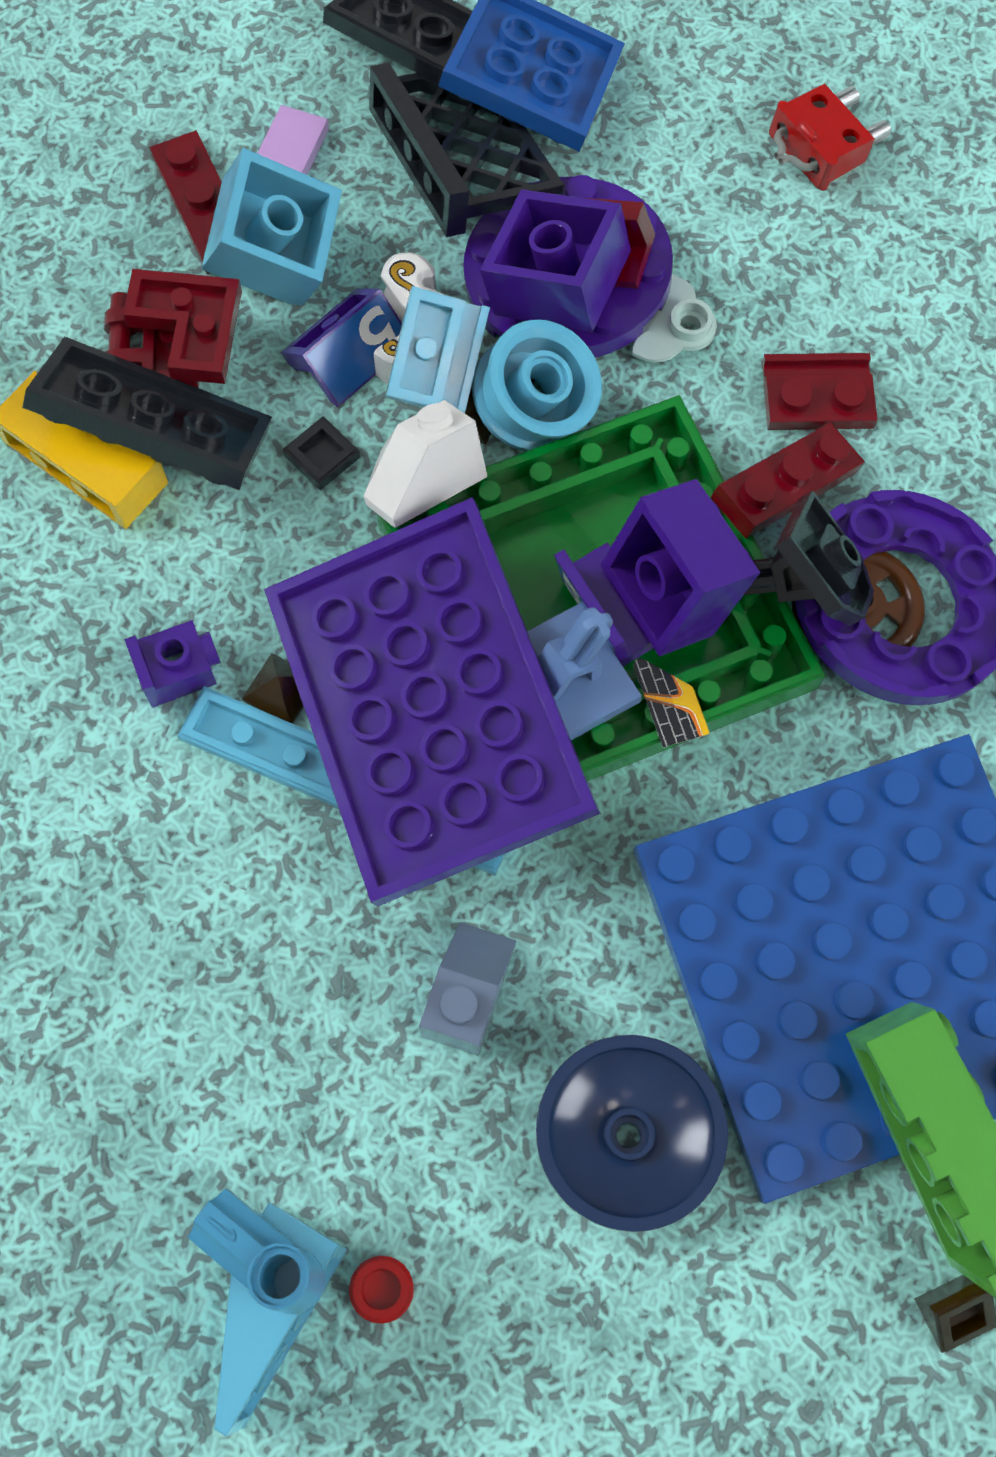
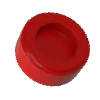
M389 1256L371 1257L362 1262L351 1277L349 1284L350 1301L355 1311L369 1322L383 1324L395 1321L408 1310L413 1300L414 1283L412 1276L406 1266L395 1258Z

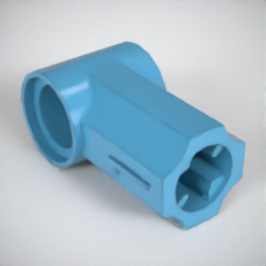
M224 1189L214 1199L209 1200L194 1219V1225L187 1238L249 1289L250 1294L258 1304L283 1313L299 1314L311 1309L319 1301L324 1291L325 1274L322 1264L318 1259L298 1247L229 1189ZM295 1260L300 1270V1282L290 1296L280 1299L274 1289V1275L284 1262Z

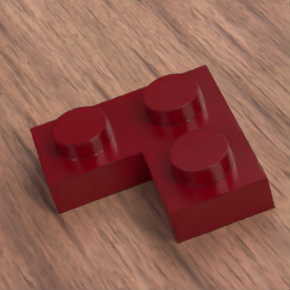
M132 269L123 311L127 327L174 331L167 366L171 379L225 384L242 295L240 280Z

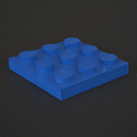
M478 0L443 70L438 86L464 100H469L493 111L509 121L516 122L538 132L554 142L566 145L580 152L625 43L536 0Z

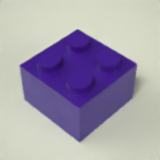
M521 189L480 268L494 315L525 321L547 320L566 328L593 332L631 252L622 205L615 202Z
M697 479L640 497L600 564L659 657L712 637L760 574L749 552L741 545L720 514L717 505L710 499Z

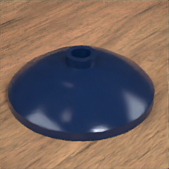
M619 1035L595 1041L581 1048L557 1069L550 1079L539 1105L536 1120V1144L539 1159L549 1183L559 1197L573 1211L592 1223L608 1229L625 1232H644L668 1226L684 1218L695 1210L710 1194L722 1172L726 1159L728 1126L720 1095L710 1077L695 1060L679 1048L655 1038L639 1035ZM632 1125L638 1130L640 1140L637 1146L626 1148L620 1145L616 1137L620 1126Z

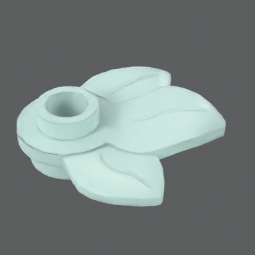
M672 274L671 289L662 311L658 310L654 317L643 327V334L636 339L633 345L632 356L647 362H664L671 360L682 350L697 351L705 348L712 342L717 328L716 318L705 302L696 299L694 288L690 283ZM685 323L695 324L698 327V329L688 330L683 328L681 325Z

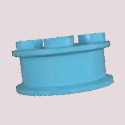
M528 320L508 329L482 355L476 365L472 381L474 404L484 425L500 441L521 451L532 450L572 435L582 429L595 415L602 394L601 374L591 350L574 332L560 324L547 320ZM531 378L542 386L544 394L534 388Z

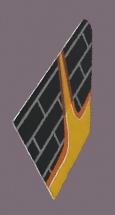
M644 659L635 660L634 669L662 747L710 734L695 691L691 685Z

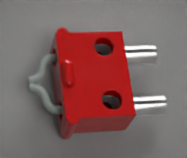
M824 83L789 102L779 101L769 129V135L774 139L778 147L774 157L781 165L784 163L793 164L807 176L817 189L826 191L830 182L866 162L872 145L889 137L891 127L887 124V121L881 120L865 128L848 109V107L859 102L860 94L856 87L850 86L834 94Z

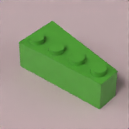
M910 1002L846 1033V1036L950 1265L996 1298V1123L985 1104L983 1093L977 1081L968 1072L955 1048L958 1046V1039L947 1017L940 1011L936 1012L933 1008Z

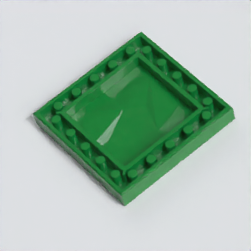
M677 395L485 467L487 472L486 478L396 528L378 514L377 519L383 536H386L473 497L480 510L526 628L529 631L577 605L561 579L554 557L556 553L564 549L574 563L606 542L611 547L642 496L697 479L711 499L712 494L718 485L724 482V479L681 396ZM718 507L720 514L741 545L749 552L752 560L765 559L753 535L745 539ZM776 592L743 595L712 637L660 657L653 648L637 658L648 661L693 687L709 732L817 690L826 676L788 602H778ZM635 660L623 668L640 692L641 702L571 740L587 781L687 742L684 741L662 747L634 669Z

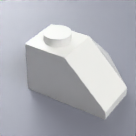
M443 400L439 403L423 407L418 414L399 423L380 451L364 493L366 505L396 528L486 478L487 472L475 420Z

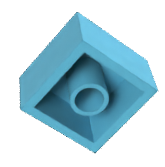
M242 148L223 177L201 269L220 277L239 279L240 284L288 304L302 306L323 281L342 190Z

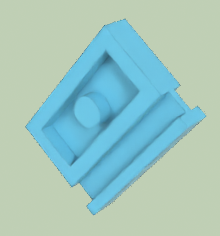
M412 286L406 304L385 398L422 408L445 400L465 413L490 307L477 306L466 303L462 299Z

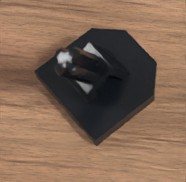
M812 490L798 499L776 544L778 550L774 558L752 560L760 574L744 595L776 592L778 602L815 599L828 617L851 626L866 617L874 590L863 558L855 544L846 536Z

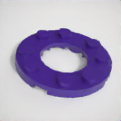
M587 175L559 177L564 184L563 195L643 202L656 234L639 288L614 287L593 332L568 328L585 342L594 357L597 358L621 349L643 334V327L654 317L658 310L662 311L672 283V245L667 230L658 215L647 203L629 190ZM536 181V182L527 183V184H535V183H539V182H541V181ZM511 209L483 215L472 230L464 253L463 268L468 300L470 304L490 307L485 329L493 337L497 334L502 336L512 326L525 321L494 315L480 272V268Z
M874 491L868 497L852 501L846 505L841 503L829 513L846 536L855 544L863 561L875 553L898 550L916 554L933 564L949 583L955 600L954 622L944 638L933 645L907 647L892 644L882 638L880 632H873L866 624L865 618L849 626L828 617L815 599L797 600L795 605L801 626L820 658L838 676L860 691L888 702L904 705L943 703L968 693L983 682L996 669V555L989 547L993 540L986 531L954 506L937 498L912 491Z

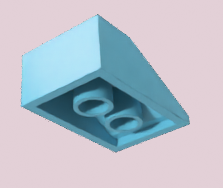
M268 1203L262 1214L256 1211L298 1247L318 1259L322 1264L325 1274V1290L348 1249L271 1203ZM295 1260L284 1262L274 1275L273 1285L280 1299L290 1296L300 1282V1270ZM231 1275L215 1430L227 1437L246 1426L315 1305L311 1309L299 1314H289L268 1309L258 1304L250 1294L249 1289Z

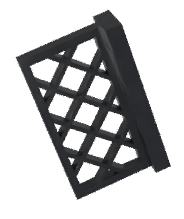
M390 63L370 66L369 110L446 238L465 234L467 218L511 209L521 189L563 195V182L525 126L509 121L503 116L469 100H464L418 73L397 76ZM424 92L433 95L429 102L409 94ZM446 99L467 107L463 112L442 106V103ZM480 110L498 116L499 120L495 123L474 115ZM433 119L454 127L449 133L430 127L428 124ZM464 130L485 136L487 139L484 143L461 137ZM500 141L516 146L520 151L518 154H513L495 148V145ZM452 150L474 159L469 165L451 159L448 155ZM484 162L507 168L508 171L503 176L481 169ZM518 173L540 179L541 182L527 184L515 180ZM471 183L493 189L495 192L473 197L468 188Z

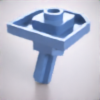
M582 603L528 631L571 740L641 702L640 692L606 642L610 636V627L613 624L611 616L608 613L601 614L595 607L585 609Z

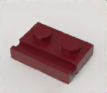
M870 353L764 354L762 370L767 430H817L830 422L836 429H874L878 419L873 375L870 373L869 368Z

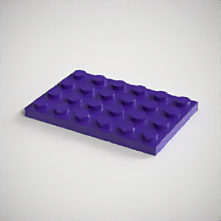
M473 497L264 589L372 904L377 907L601 814L480 510Z

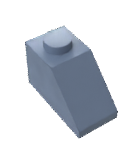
M461 922L459 923L439 966L419 1024L422 1038L476 1056L480 1055L517 942L516 940Z

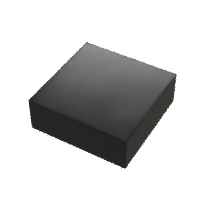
M324 416L283 448L284 456L319 490H322L360 458V451Z

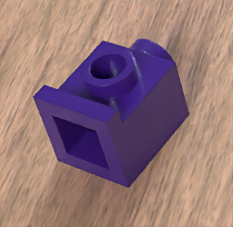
M193 620L138 640L135 635L124 639L142 690L152 708L200 691L203 686L208 688L217 684L211 667L220 664V658L210 632L198 635ZM183 652V655L175 661L165 659Z

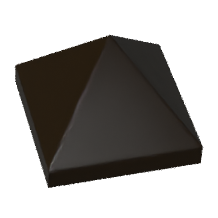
M271 653L244 694L242 701L293 724L304 706L289 662Z

